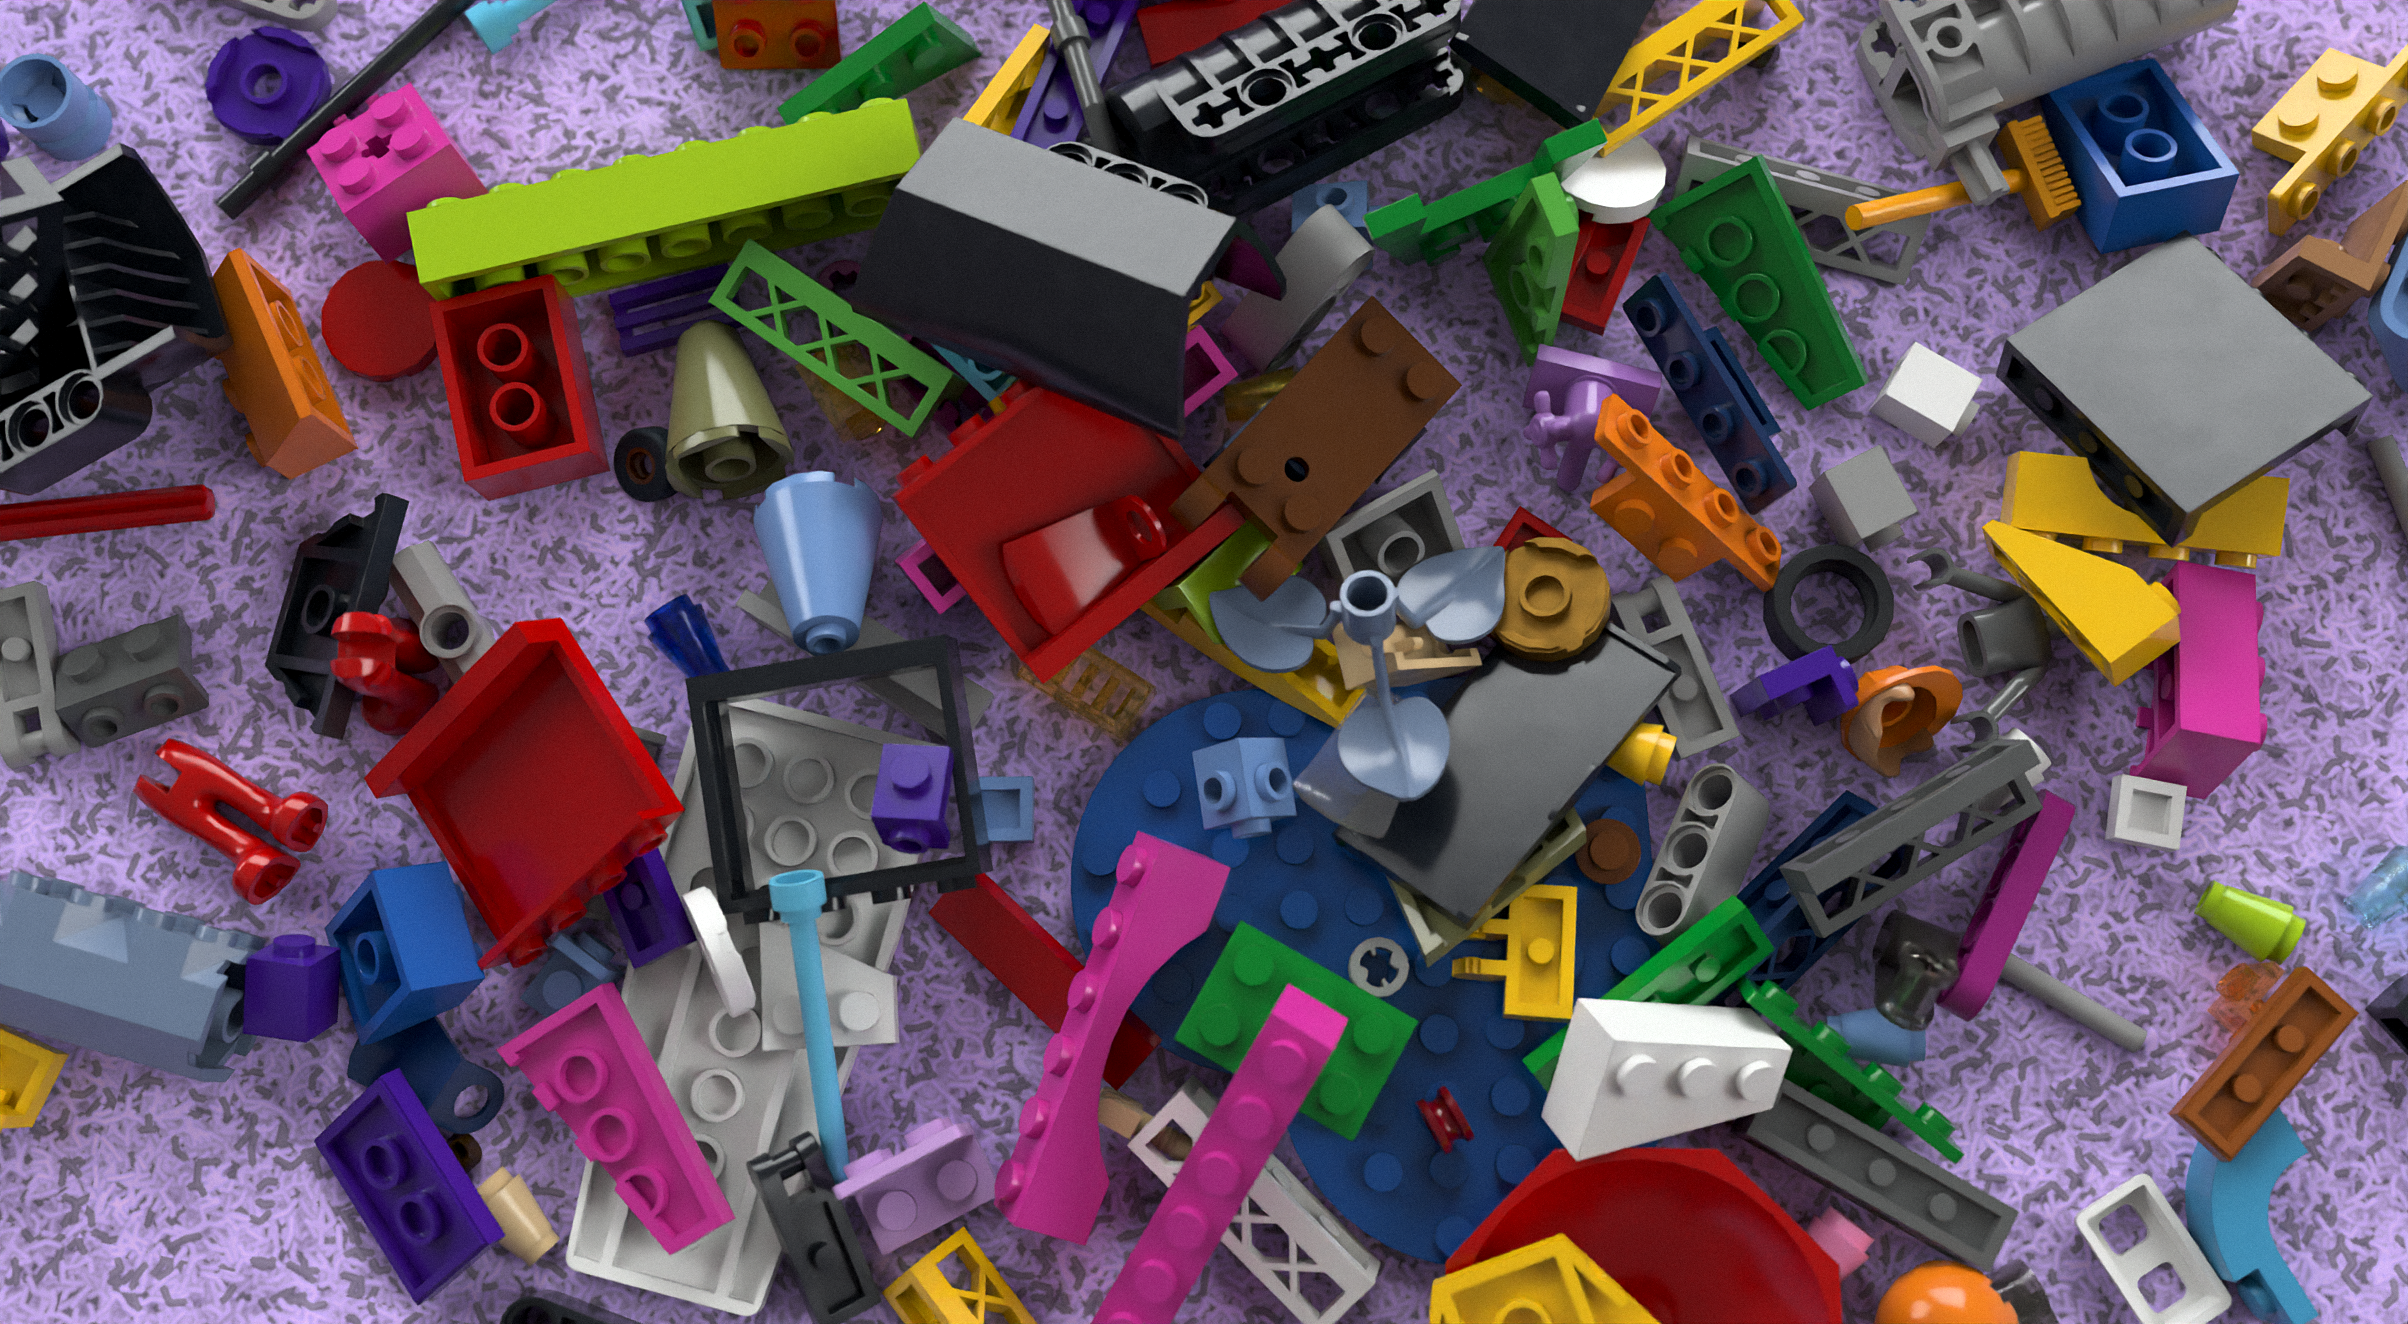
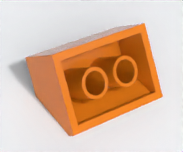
M241 248L229 252L214 273L213 280L234 344L227 350L214 356V358L222 360L228 374V378L222 380L226 396L240 414H245L251 428V432L245 434V439L253 457L263 468L269 466L291 480L358 449V446L290 290Z

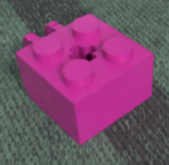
M411 82L399 90L386 93L381 97L377 93L365 100L369 106L367 111L353 120H350L345 114L333 121L336 126L335 128L326 132L317 144L306 150L343 214L386 264L413 247L406 212L424 209L428 203L439 198L456 197L463 200L489 194L452 136Z

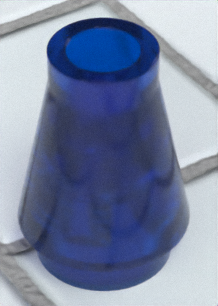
M687 594L674 598L645 618L644 623L651 632L647 639L688 678L731 671L722 657L702 604L694 605Z

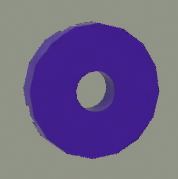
M263 26L251 29L254 34L246 35L240 40L235 36L222 45L209 64L205 91L207 100L212 105L215 117L229 133L249 144L276 146L330 98L332 83L327 63L309 40L290 29ZM270 73L281 75V86L275 94L266 98L255 97V86L261 77Z

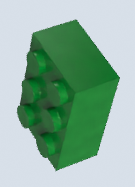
M1240 920L1174 1040L1229 1072L1236 1074L1287 984H1291L1348 1018L1333 1052L1297 1111L1353 1142L1415 1029L1418 1020Z

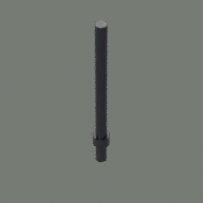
M438 0L271 152L264 148L246 165L251 170L214 203L234 221L269 188L274 192L277 191L292 177L288 171L308 154L306 150L317 144L326 132L336 127L333 121L344 114L349 117L365 100L370 98L477 0Z

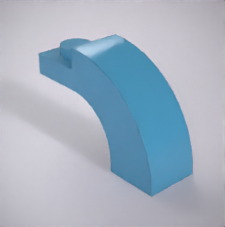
M2280 1107L2273 1112L2231 1162H2220L2199 1142L2197 1143L2187 1172L2185 1211L2189 1233L2219 1279L2236 1282L2239 1279L2242 1281L2237 1285L2238 1294L2246 1307L2257 1318L2263 1321L2267 1320L2268 1323L2306 1324L2319 1314L2276 1248L2268 1221L2269 1200L2277 1179L2291 1163L2308 1153Z

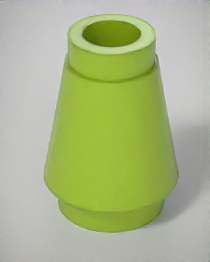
M2215 880L2207 886L2194 911V914L2205 919L2208 924L2259 963L2268 959L2277 965H2281L2294 950L2306 925L2305 919L2293 914L2294 907L2292 905L2229 885L2225 886Z

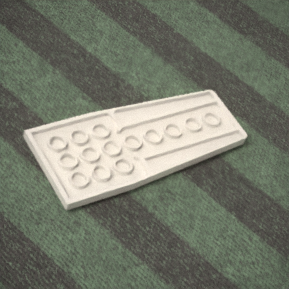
M760 699L728 704L755 890L769 888V880L771 878L791 871L818 870L823 872L824 879L921 863L923 854H905L884 845L870 816L883 744L941 745ZM691 723L672 787L673 792L686 811L665 829L668 833V838L658 848L680 900L682 894L704 886L706 889H710L718 903ZM910 885L911 893L913 894L915 885ZM871 892L847 895L848 909L825 912L816 919L819 944L884 972H888L901 937L911 898L872 905ZM742 912L723 916L728 924L725 927L737 954L740 953L752 983L756 996L754 1008L735 1018L730 1016L714 984L697 941L651 965L635 970L629 959L621 993L624 1004L736 1219L687 1248L669 1255L615 1192L617 1183L598 1160L590 1162L587 1158L567 1248L566 1261L574 1271L741 1316H751L764 1308L784 1252L762 1198L749 1176L746 1162L763 1153H767L770 1157L789 1148L790 1139L806 1131L812 1133L819 1146L820 1141L807 1050L763 1051L759 923L744 925ZM781 919L769 921L789 930V924L782 922ZM860 1046L834 1047L841 1097ZM802 1172L783 1181L789 1197L808 1187Z

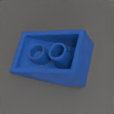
M2155 57L2122 63L2039 96L2049 132L2056 147L2055 150L2059 154L2057 157L2061 158V164H2064L2065 167L2064 171L2068 173L2067 178H2070L2072 182L2070 185H2073L2075 188L2073 192L2077 193V199L2081 201V206H2079L2074 214L2101 254L2165 242L2185 229L2193 236L2219 231L2240 173Z

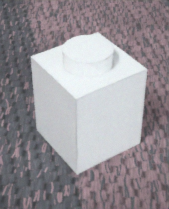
M1915 342L1897 361L1869 411L1935 448L1951 433L1960 437L1970 425L1980 406L1971 399L1983 379Z

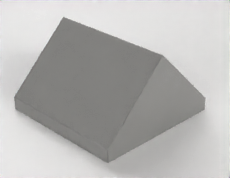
M1434 469L1342 517L1318 542L1317 547L1339 589H1341L1343 582L1350 575L1364 570H1372L1384 574L1390 579L1393 586L1397 588L1399 580L1414 565L1437 555L1465 549L1440 476Z

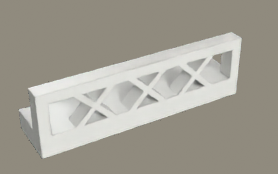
M1193 1074L1174 1093L1168 1103L1129 1141L1127 1146L1169 1188L1184 1161H1169L1150 1140L1173 1119L1193 1139L1194 1146L1218 1105L1219 1100ZM1271 1154L1244 1199L1241 1209L1237 1211L1231 1221L1241 1222L1242 1234L1230 1223L1221 1241L1303 1324H1334L1374 1286L1381 1262ZM1251 1198L1263 1210H1251ZM1252 1223L1278 1224L1289 1235V1257L1263 1256L1252 1245ZM1299 1247L1310 1258H1299ZM1279 1271H1289L1290 1282ZM1300 1271L1325 1272L1343 1292L1320 1313L1300 1293Z

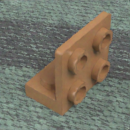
M2405 180L2351 222L2340 244L2328 239H2317L2308 234L2256 275L2249 286L2261 291L2268 303L2291 323L2309 332L2314 331L2332 317L2339 320L2360 297H2372L2382 286L2389 274L2391 264L2384 260L2391 245L2397 244L2408 231V180Z

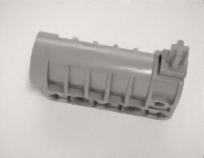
M1879 0L1882 15L1868 24L1857 43L1856 57L1867 82L1902 144L1917 157L1923 158L1927 156V160L1934 172L1952 165L1975 207L1981 205L1983 208L1993 204L1996 198L2004 196L2010 191L2007 181L1988 148L2000 128L1994 117L1996 113L2221 25L2232 17L2239 0H1918L1915 2L1911 0L1902 2L1899 0ZM1879 37L1882 38L1886 45L1895 44L1897 50L1893 58H1890L1886 51L1874 52L1873 48Z

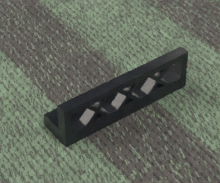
M27 155L0 162V227H2L3 243L0 242V283L4 280V290L0 289V331L5 327L6 336L0 334V404L36 393L64 377L63 199ZM15 362L24 371L1 379V376Z

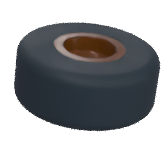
M648 426L628 431L621 437L614 452V470L620 486L629 496L641 502L660 501L678 493L666 477L665 455L668 430L663 427ZM646 456H648L651 461V473H649L645 467Z

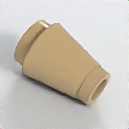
M502 1166L476 1189L506 1235L498 1243L516 1257L521 1258L529 1267L560 1239L552 1230V1225L520 1174L513 1177Z

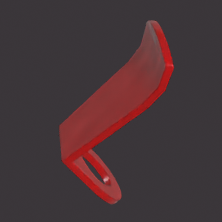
M1129 494L1005 543L1002 550L1006 570L1018 597L1034 619L1048 632L1057 636L1086 614L1143 561L1163 554L1166 550L1167 542L1163 527L1153 510L1142 499ZM1132 511L1138 513L1147 523L1152 535V542L1145 539L1137 530L1132 519Z

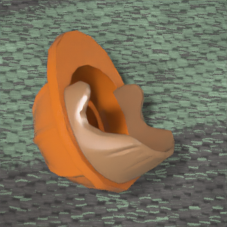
M1893 665L1865 672L1857 680L1859 690L1855 695L1859 706L1841 714V744L1858 761H1863L1879 775L1887 778H1896L1900 775V763L1903 759L1913 753L1930 750L1934 745L1933 736L1956 715L1963 699L1962 684L1951 670L1935 665L1911 670L1900 665Z

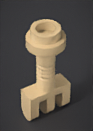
M1113 1087L1100 1089L1098 1121L1130 1140L1132 1135L1135 1136L1153 1118L1152 1115L1143 1111V1104L1121 1091H1116ZM1167 1125L1150 1140L1158 1150H1162L1165 1154L1168 1153L1176 1161H1185L1193 1148V1139L1183 1133H1179L1177 1130H1173L1172 1127H1167Z

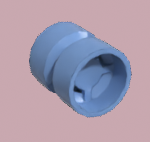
M40 53L22 55L9 62L0 72V117L54 159L66 162L85 160L97 153L108 141L113 126L112 113L107 103L53 56Z

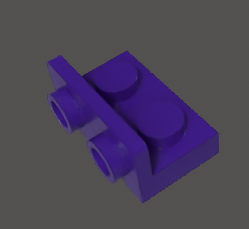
M1830 644L1756 677L1732 693L1730 697L1740 718L1759 710L1764 721L1803 703L1814 727L1859 706L1855 695L1859 690V685L1849 662L1842 656L1837 658Z

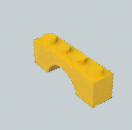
M2019 451L2008 456L2000 522L2055 542L2057 537L2083 540L2081 551L2122 555L2123 544L2149 547L2147 558L2189 562L2191 551L2215 554L2214 565L2256 569L2257 559L2278 557L2281 554L2290 478L2259 477L2204 512L2193 535L2171 548L2136 513L2119 507L2106 497L2096 484L2086 457Z

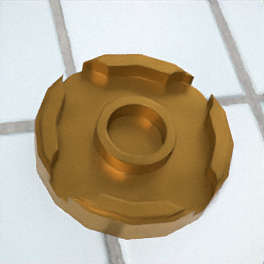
M1537 537L1524 541L1523 547L1516 548L1511 553H1509V550L1505 552V606L1499 623L1490 634L1506 651L1530 661L1554 662L1579 654L1597 640L1609 620L1612 595L1606 573L1598 564L1597 558L1586 547L1565 538Z

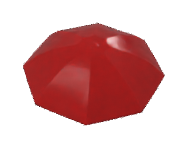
M1628 1147L1576 1161L1566 1148L1554 1149L1494 1209L1445 1262V1274L1448 1275L1563 1233L1660 1324H1843L1839 1264L1721 1151L1713 1148Z

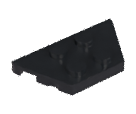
M381 493L376 496L375 511L364 518L349 513L334 522L325 533H316L299 544L265 662L266 668L274 679L283 682L285 694L293 705L309 710L315 719L310 726L315 734L343 740L356 692L343 685L331 671L330 661L338 659V640L331 636V632L336 619L344 613L361 611L378 614L380 605L388 594V576L409 504L408 500L389 493Z

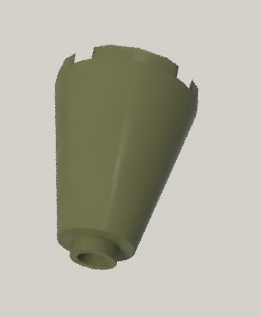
M710 319L696 322L681 334L677 344L665 455L667 480L676 491L698 499H703L702 489L722 490L723 500L739 499L762 493L773 483L786 477L785 466L788 462L793 466L795 458L792 444L740 333L734 327L718 320Z

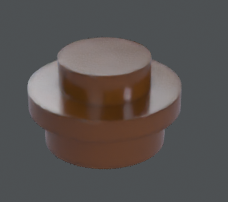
M1599 819L1588 824L1585 827L1587 843L1574 852V859L1581 873L1589 880L1602 885L1617 884L1629 878L1637 869L1641 858L1640 843L1634 831L1625 823L1615 819Z

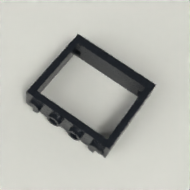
M943 634L685 678L717 899L723 915L743 912L744 925L781 919L780 912L772 909L770 889L755 890L728 704L936 669L947 742L954 756L952 775L965 856L826 878L824 882L827 901L821 905V911L825 913L848 909L846 896L871 892L872 905L912 898L910 885L936 881L938 894L977 888L975 875L993 871L957 638Z

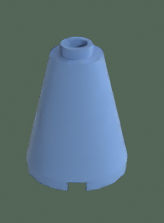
M814 471L791 475L769 486L765 490V500L759 507L757 504L755 505L753 511L755 533L795 644L802 650L810 652L815 656L843 652L852 647L860 635L883 523L879 497L865 482L854 478V486L835 482L834 472Z

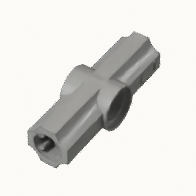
M427 540L417 545L408 546L394 555L388 576L389 583L419 628V636L423 646L438 658L455 684L496 642L491 624L484 616L477 612L433 542ZM467 620L469 636L466 642L461 647L450 650L446 643L449 628L456 622Z

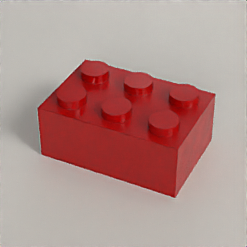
M552 273L428 303L463 478L467 485L486 500L491 501L610 471L574 301Z

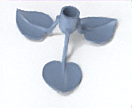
M1502 546L1473 547L1431 557L1410 568L1399 580L1397 588L1393 586L1387 576L1380 572L1372 570L1356 572L1343 582L1340 589V601L1335 600L1331 602V613L1327 619L1326 601L1322 593L1310 581L1290 575L1262 603L1243 585L1233 589L1211 592L1209 602L1217 630L1228 648L1241 661L1263 672L1287 673L1306 666L1313 655V638L1327 639L1340 621H1342L1343 629L1350 639L1359 644L1370 646L1381 708L1365 707L1355 711L1346 719L1338 736L1339 757L1344 769L1360 785L1402 802L1415 801L1428 793L1437 784L1444 772L1450 750L1449 728L1441 711L1429 699L1410 697L1393 705L1383 641L1395 629L1396 614L1411 629H1418L1425 624L1429 634L1435 640L1446 644L1472 643L1491 633L1499 623L1505 606V550Z

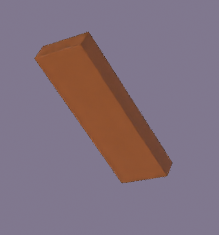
M2307 966L2296 967L2168 1114L2220 1162H2231L2358 1016L2359 1012Z

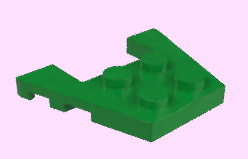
M1595 118L1543 140L1533 160L1529 163L1423 206L1418 193H1415L1363 215L1362 219L1372 242L1404 265L1410 266L1425 259L1428 267L1435 266L1458 255L1462 251L1459 245L1479 236H1481L1484 243L1492 242L1530 179L1555 172L1561 184L1604 147L1608 140L1598 118Z

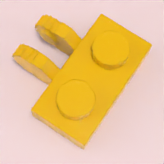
M1533 884L1508 904L1507 919L1491 918L1465 938V940L1469 941L1506 940L1505 961L1478 957L1452 960L1453 977L1488 982L1504 980L1503 1018L1570 1023L1573 1015L1577 887Z

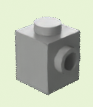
M1881 445L1871 448L1823 472L1808 488L1839 544L1853 549L1865 544L1870 553L1903 537L1905 534L1900 526L1918 512Z

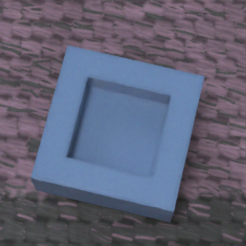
M1033 776L979 777L989 844L1034 843L1035 779Z

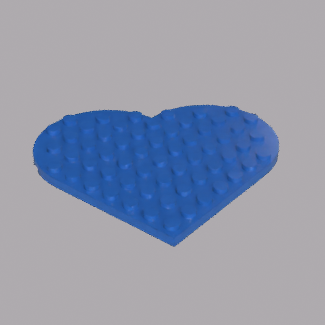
M1469 676L1446 677L1409 686L1390 687L1393 705L1410 697H1423L1429 699L1440 710ZM1372 688L1355 711L1365 707L1381 708L1377 688ZM1262 689L1226 692L1183 706L1156 721L1119 753L1098 782L1082 815L1074 843L1071 864V899L1074 921L1086 959L1088 960L1094 945L1092 942V930L1096 918L1104 908L1109 906L1118 883L1116 878L1118 861L1125 848L1133 844L1137 831L1203 854L1231 867L1207 931L1181 947L1153 973L1128 1007L1163 1040L1159 1046L1180 1058L1201 1067L1233 1074L1174 1040V1037L1240 920L1351 982L1348 973L1349 959L1359 944L1370 938L1383 937L1391 939L1401 946L1408 959L1409 971L1407 980L1398 991L1388 997H1381L1379 999L1418 1020V1023L1354 1141L1352 1142L1299 1111L1296 1112L1287 1127V1131L1295 1151L1309 1176L1324 1196L1343 1216L1363 1232L1390 1248L1414 1258L1445 1265L1449 1257L1494 1209L1554 1149L1566 1148L1541 1117L1548 1093L1522 1059L1568 1023L1503 1018L1504 980L1488 982L1453 977L1452 960L1478 957L1505 961L1506 940L1469 941L1464 939L1427 968L1386 875L1363 859L1361 861L1343 847L1338 846L1331 836L1333 831L1370 791V789L1355 781L1342 765L1338 751L1340 730L1279 700ZM1236 738H1284L1297 815L1271 822L1272 833L1252 838L1233 839L1231 828L1204 830L1192 752ZM1607 765L1599 772L1596 780L1576 802L1574 807L1585 827L1599 819H1615L1628 825L1636 834L1641 847V858L1637 869L1629 878L1620 883L1602 885L1589 880L1581 873L1576 865L1573 853L1535 883L1577 887L1573 1012L1578 998L1600 999L1661 951L1660 943L1641 930L1636 921L1635 913L1638 900L1653 867L1645 782L1641 787ZM1508 905L1492 918L1507 919ZM1375 949L1376 955L1373 958L1368 952L1362 956L1360 966L1368 970L1366 982L1372 986L1381 987L1380 980L1385 978L1388 984H1390L1395 978L1396 970L1388 965L1390 954L1385 950ZM1443 1085L1458 1104L1475 1137L1469 1142H1466L1464 1139L1456 1140L1452 1145L1453 1151L1447 1155L1442 1152L1415 1105V1102L1421 1098L1427 1102L1433 1101L1437 1096L1436 1090ZM1659 1139L1631 1147L1656 1148Z

